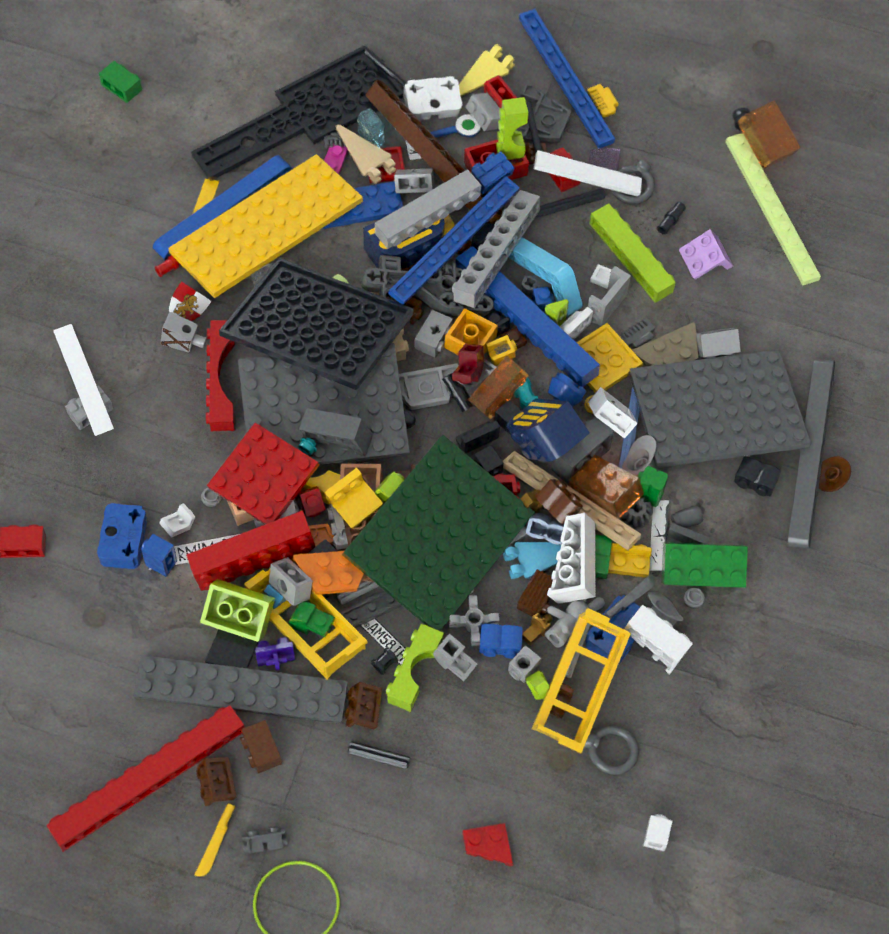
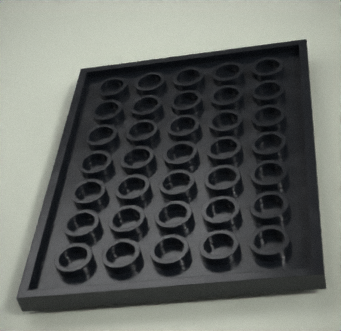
M279 257L221 327L219 335L357 390L412 317L413 308Z

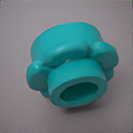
M308 437L300 439L301 442L298 445L300 451L308 456L317 451L314 440Z

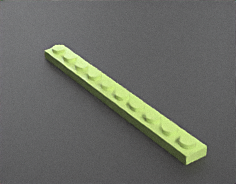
M741 133L727 137L726 144L802 286L819 281L821 276L745 135Z

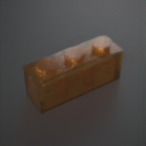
M506 356L468 400L491 419L495 416V411L512 398L513 393L519 386L525 383L529 375L512 359Z

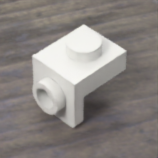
M183 503L179 506L177 512L161 518L159 524L172 538L190 530L195 516Z

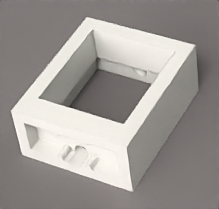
M601 387L588 402L594 416L623 438H626L637 425L631 410Z

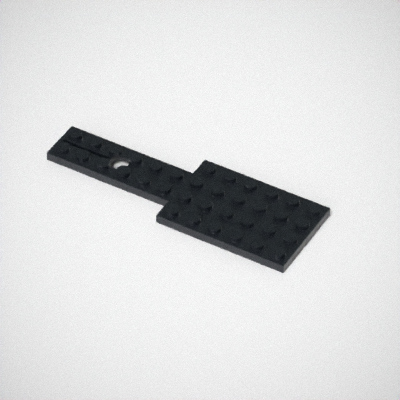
M364 45L276 90L275 96L282 105L191 152L192 157L210 181L302 133H305L311 142L316 144L324 140V136L337 132V125L346 128L379 111L366 97V93L376 80L384 82L399 99L403 98V90L392 76L383 68L378 67L364 54V51L368 48ZM247 138L248 140H254L255 145L245 148L241 145V142Z

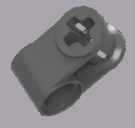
M528 275L522 279L520 290L530 300L535 288L548 287L550 294H554L551 284L537 275Z

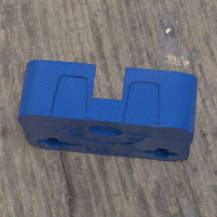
M110 503L106 506L97 549L101 565L135 569L140 565L141 546L144 542L147 526V516L142 506ZM115 527L117 533L114 536L106 535V529Z
M623 595L622 597L617 596L613 603L602 615H604L610 608H612L619 600H622L625 597V595ZM633 602L624 611L618 612L609 620V623L624 629L640 609V606ZM593 626L587 633L585 645L590 651L608 658L616 636ZM602 635V638H601V639H598L597 641L594 639V638L597 639L598 637H600V636ZM632 637L628 639L618 665L631 650L635 642Z

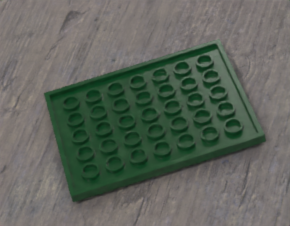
M442 435L342 555L426 626L440 631L450 619V615L456 612L535 512L531 508H526L518 497L447 437Z

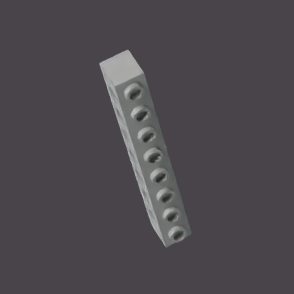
M519 190L517 195L512 197L510 205L504 209L500 220L495 222L493 230L487 234L486 240L479 246L477 254L470 259L469 265L466 269H463L460 279L453 284L452 293L455 302L472 308L476 307L539 212L540 196Z

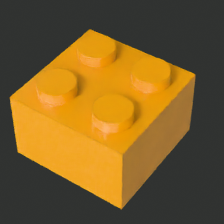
M464 308L445 335L444 348L459 355L458 351L464 344L484 346L485 355L487 352L486 344L494 341L497 337L498 325Z

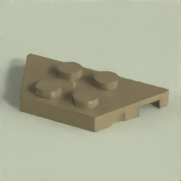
M692 322L632 351L645 362L644 365L646 366L698 360L695 323Z

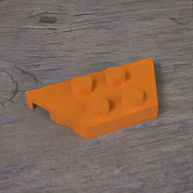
M344 551L293 555L295 564L297 563L298 567L313 580L312 590L316 595L357 592L361 579L364 576L360 569L342 555Z

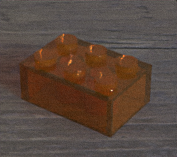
M775 100L745 114L737 122L763 169L793 155L801 148Z
M596 455L569 480L573 490L618 519L644 494L639 477Z

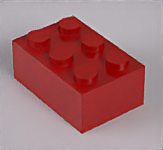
M498 139L464 149V163L470 173L474 165L477 163L483 164L490 154L498 153L496 147ZM525 154L524 158L509 160L514 166L513 174L508 177L510 180L528 176L529 162Z

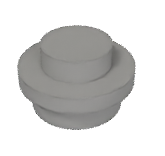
M206 488L201 494V500L204 505L213 507L220 503L221 496Z
M690 588L685 592L684 601L689 607L698 608L704 603L705 596L700 589Z

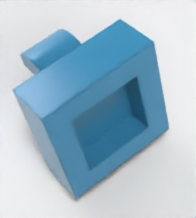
M271 584L267 585L264 592L268 596L275 598V604L273 605L275 609L282 602H285L286 599Z

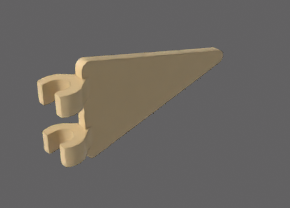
M341 125L336 126L338 134L363 176L369 175L372 182L377 184L381 181L379 177L381 172L377 168L383 165L388 174L396 171L393 167L395 162L391 159V154Z

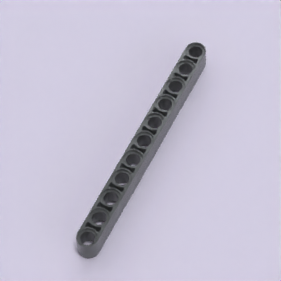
M814 360L805 419V427L811 445L810 448H802L800 453L788 536L789 547L810 548L835 374V360Z

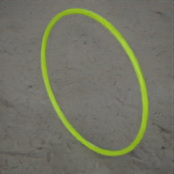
M290 861L274 867L261 879L253 898V912L255 920L264 934L269 933L261 925L256 909L259 889L271 873L281 867L293 864L308 865L316 868L333 885L337 900L336 912L330 926L322 934H327L331 930L339 914L340 897L334 880L321 867L305 861Z

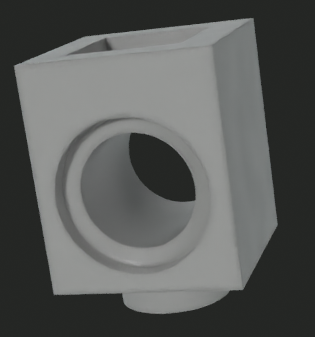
M524 646L509 663L508 671L515 680H521L525 683V679L540 666L541 657L527 646ZM520 663H525L529 667L523 669L520 668L518 665Z

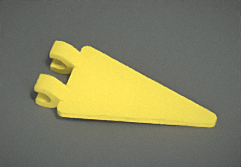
M498 44L490 52L484 51L460 82V97L483 87L484 82L497 75H500L501 78L508 75L509 70L514 67L512 63L514 58L509 54L502 63L497 59L502 56L500 52L502 48Z

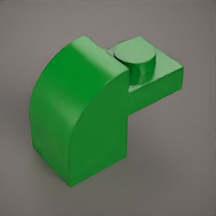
M302 602L294 610L289 619V625L306 635L312 631L326 637L335 621V617L316 609L314 604Z

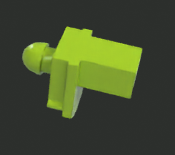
M537 671L525 680L534 698L541 700L545 698L550 685L544 674Z

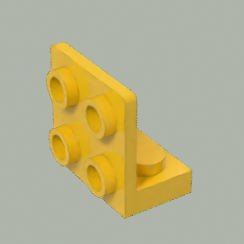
M357 467L324 492L329 503L351 529L355 528L383 506V502L363 480L362 473Z

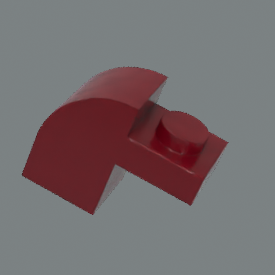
M464 344L458 351L459 366L452 373V381H458L462 384H468L472 381L478 382L483 371L484 346Z

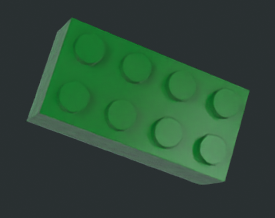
M663 542L661 583L664 585L746 588L748 547L745 545Z

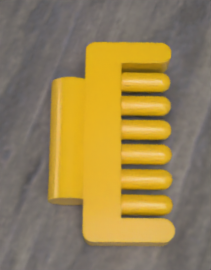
M601 84L588 88L587 93L590 94L592 100L596 103L595 105L598 106L599 112L602 113V118L616 113L615 107L619 103L609 87L603 88Z

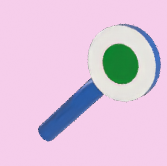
M463 115L457 119L455 126L431 131L430 133L435 138L457 132L463 137H474L480 132L481 126L474 119V116Z

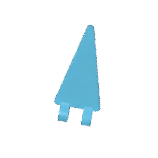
M516 542L514 547H507L504 550L505 553H503L504 560L510 561L518 557L520 563L510 566V578L515 579L524 575L526 579L533 577L537 569L543 572L557 565L558 560L556 556L557 552L561 549V545L550 542Z

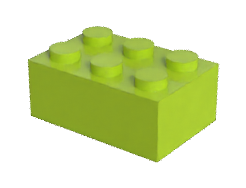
M217 579L210 584L200 623L259 642L265 637L275 598Z

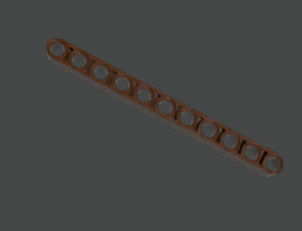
M376 80L366 93V97L422 159L433 168V171L444 183L465 171L384 82ZM480 193L478 199L470 201L465 206L471 210L487 194ZM500 209L487 223L495 225V222L502 217V210Z

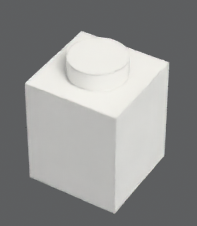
M651 815L643 846L665 851L672 820H668L663 815Z

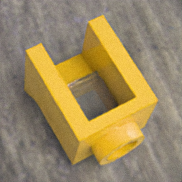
M508 335L486 344L488 355L496 367L516 357L515 351H517V346L514 340L510 341Z

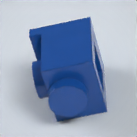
M548 287L535 288L532 293V302L545 313V306L554 303V297L552 293L550 294Z

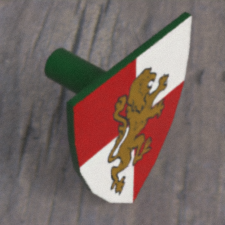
M180 281L171 296L168 314L172 312L192 322L206 310L211 300Z

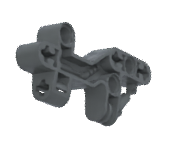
M380 255L379 268H369L365 271L361 280V287L369 292H377L379 296L384 298L390 297L398 303L388 292L408 271H401L400 257ZM446 262L435 273V279L430 278L413 295L417 296L436 312L445 316L458 317L465 308L484 317L493 308L492 299L485 295L482 296L475 308L469 306L466 308L454 301L452 287L456 280L460 279L463 271L456 268L455 262L450 264Z

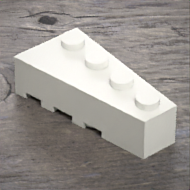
M585 513L566 516L560 540L562 545L556 556L558 560L556 570L552 573L551 579L553 582L547 594L558 604L595 597V522Z

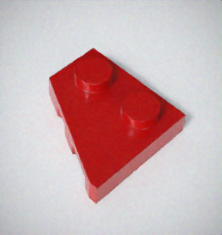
M505 823L462 830L466 854L475 857L481 856L489 861L495 860L505 863L506 866H513Z

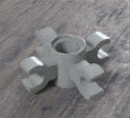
M470 595L468 600L469 610L466 612V615H450L449 628L465 627L471 633V646H480L479 631H481V624L499 625V613L483 615V612L478 609L477 595ZM472 618H476L479 620V622L471 623L469 620Z

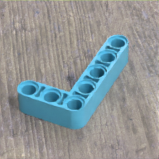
M522 237L509 258L550 283L556 302L568 300L567 317L581 309L583 304L572 268L567 263Z

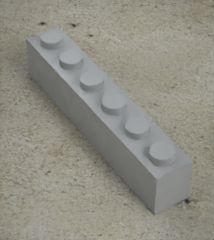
M466 170L375 222V234L387 249L397 246L406 238L415 236L420 230L430 227L439 219L446 218L451 212L459 210L470 201L478 199L481 193V184L469 170Z

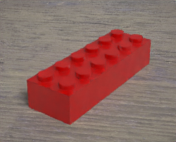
M302 510L186 554L193 576L201 591L209 590L210 584L217 579L230 583L240 576H248L261 568H269L272 563L284 558L292 559L293 555L309 553L316 545Z

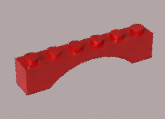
M211 320L210 328H207V340H210V345H207V356H210V361L206 362L207 373H210V378H206V388L210 390V395H206V407H209V412H206V424H210L211 431H235L234 406L226 397L219 382L223 362L228 353L235 347L234 341L219 335V330L227 320Z

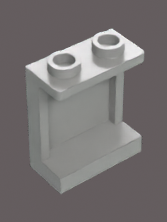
M614 266L610 272L607 294L601 300L593 295L589 298L588 307L593 311L592 323L600 326L605 324L627 296L631 275Z

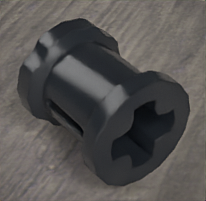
M386 647L376 660H371V664L381 675H384L386 673L385 670L399 660Z

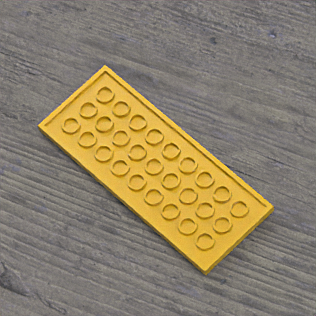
M316 154L169 247V253L216 298L362 203L363 197Z

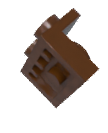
M358 682L349 689L347 696L349 705L345 712L347 727L358 725L373 730L377 728L382 695L381 687Z
M228 757L205 758L197 766L196 775L200 779V795L204 799L205 806H210L216 801L234 800L237 797Z

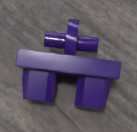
M287 637L279 638L276 645L269 646L268 641L258 642V648H255L258 666L275 665V669L280 670L279 664L295 660L293 643L289 642Z

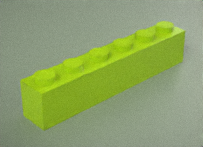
M607 204L591 213L589 224L655 303L673 293L676 283L674 277L666 272L663 264L655 259L652 251L645 247L641 238L634 234L630 225L626 221L624 222L615 208L613 209L610 204Z

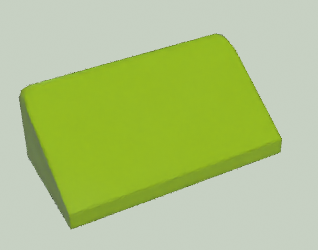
M567 299L545 306V314L559 327L566 321L569 303Z

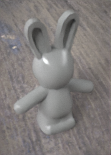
M598 597L589 604L585 603L587 599L573 601L567 606L566 612L549 606L547 612L559 618V620L544 635L555 647H562L571 636L579 614L584 613L586 608L595 612L603 608L605 605L604 599Z

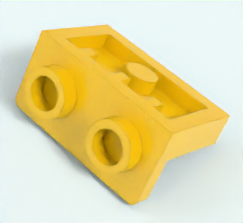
M612 543L608 573L647 578L649 576L652 548L638 544L626 550L619 544Z

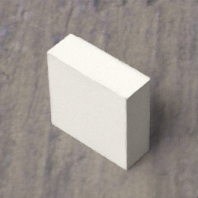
M598 264L590 282L607 289L611 269Z

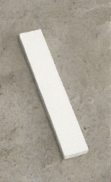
M537 151L534 165L536 170L634 196H639L641 193L642 178L542 151Z

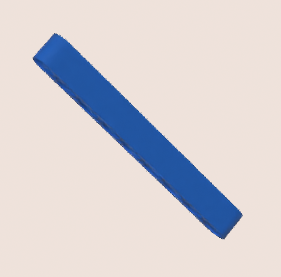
M274 156L159 237L154 242L153 249L166 261L167 257L171 255L169 247L291 171L292 167L281 156Z

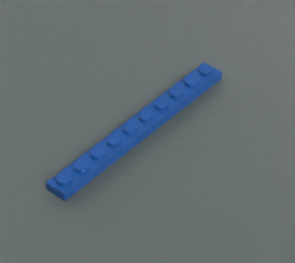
M533 9L519 14L520 22L597 148L600 149L615 143V137L537 11Z
M505 176L389 290L388 294L404 305L518 192L520 187Z

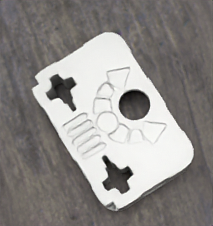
M454 77L410 80L405 84L403 91L405 106L419 121L430 120L431 115L439 114V119L459 115L462 100L458 80L454 79ZM438 100L440 106L433 108L430 106V101Z

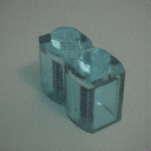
M368 108L358 115V134L380 148L385 140L383 134L385 125L374 111Z

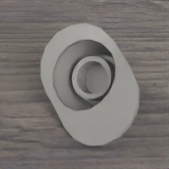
M642 436L632 444L622 466V471L625 475L637 478L639 472H644L647 466L655 468L653 457L657 444L652 436Z
M651 590L648 592V597L652 603L651 609L655 611L660 619L668 621L672 626L678 621H683V617L668 598L656 591Z

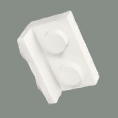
M586 307L583 311L574 312L560 328L574 340L591 324L593 311Z

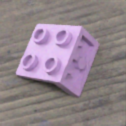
M711 230L706 231L679 249L694 279L701 277L718 265H722L727 270L733 266L719 237Z

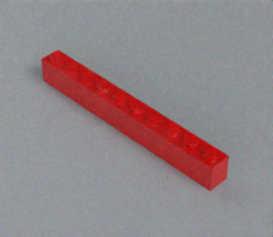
M230 705L226 708L218 709L214 716L208 720H201L194 729L180 734L179 739L166 743L159 752L146 756L142 763L136 767H129L124 772V775L117 779H111L104 788L91 792L87 799L81 803L77 802L71 805L64 814L54 816L49 821V824L46 825L61 850L63 852L240 736L242 734L241 729L245 728L243 722Z

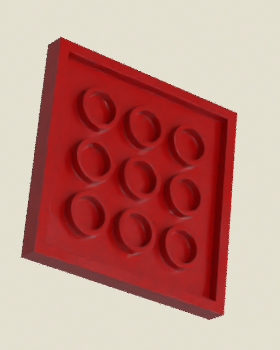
M255 422L207 484V487L265 525L278 520L319 467V463Z

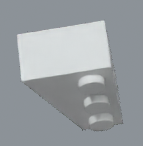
M644 605L640 607L624 629L631 632L630 636L642 648L646 646L654 653L652 658L655 661L660 659L667 666L665 671L669 675L693 644L685 634L677 632L673 629L671 623L660 619L653 609L646 608Z

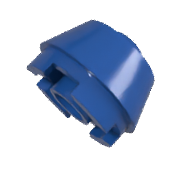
M559 372L555 377H552L548 389V394L554 398L553 400L568 401L572 408L584 400L583 396L587 392L582 386L579 387L573 382L571 378Z

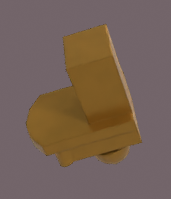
M536 489L525 493L521 501L526 508H531L535 513H538L544 506L535 497L540 492V490Z
M539 613L533 615L531 626L522 634V639L531 646L540 636L545 637L544 633L550 628V623L553 620L552 616L545 614L541 618Z

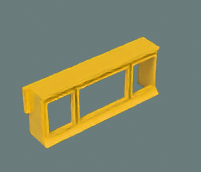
M270 569L266 572L264 570L260 571L244 583V586L247 589L263 593L267 585H269ZM311 588L308 601L316 605V609L335 617V621L332 624L335 629L327 634L326 637L310 647L280 616L282 612L292 606L287 600L277 608L272 609L270 621L328 680L332 673L360 651L365 650V644L368 642L321 594L316 595ZM341 634L350 645L326 663L316 652Z
M586 608L585 612L578 616L550 683V689L547 690L531 728L558 740L559 744L579 753L583 751L631 632L609 623L610 618L589 608ZM587 623L616 636L608 658L578 645ZM575 651L604 664L585 712L556 699ZM553 705L582 718L574 740L544 727Z

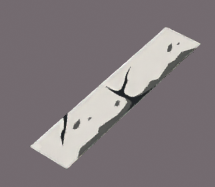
M660 500L659 505L653 507L652 553L649 571H662L663 542H667L669 500Z

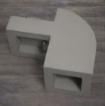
M448 634L434 651L433 655L445 670L448 668L464 681L476 667L477 663L462 651L465 646Z

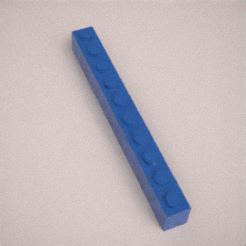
M472 246L456 257V268L466 269L470 259L477 254L478 250ZM499 271L484 293L485 296L492 299L494 308L497 311H501L505 317H509L510 323L515 324L519 332L526 335L535 347L538 346L548 359L551 358L556 363L558 369L569 375L573 382L583 387L597 377L600 364Z

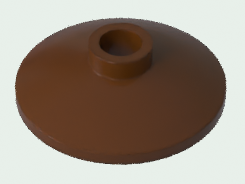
M839 456L830 457L822 461L819 489L824 492H833L842 488L851 476L850 463L845 458Z

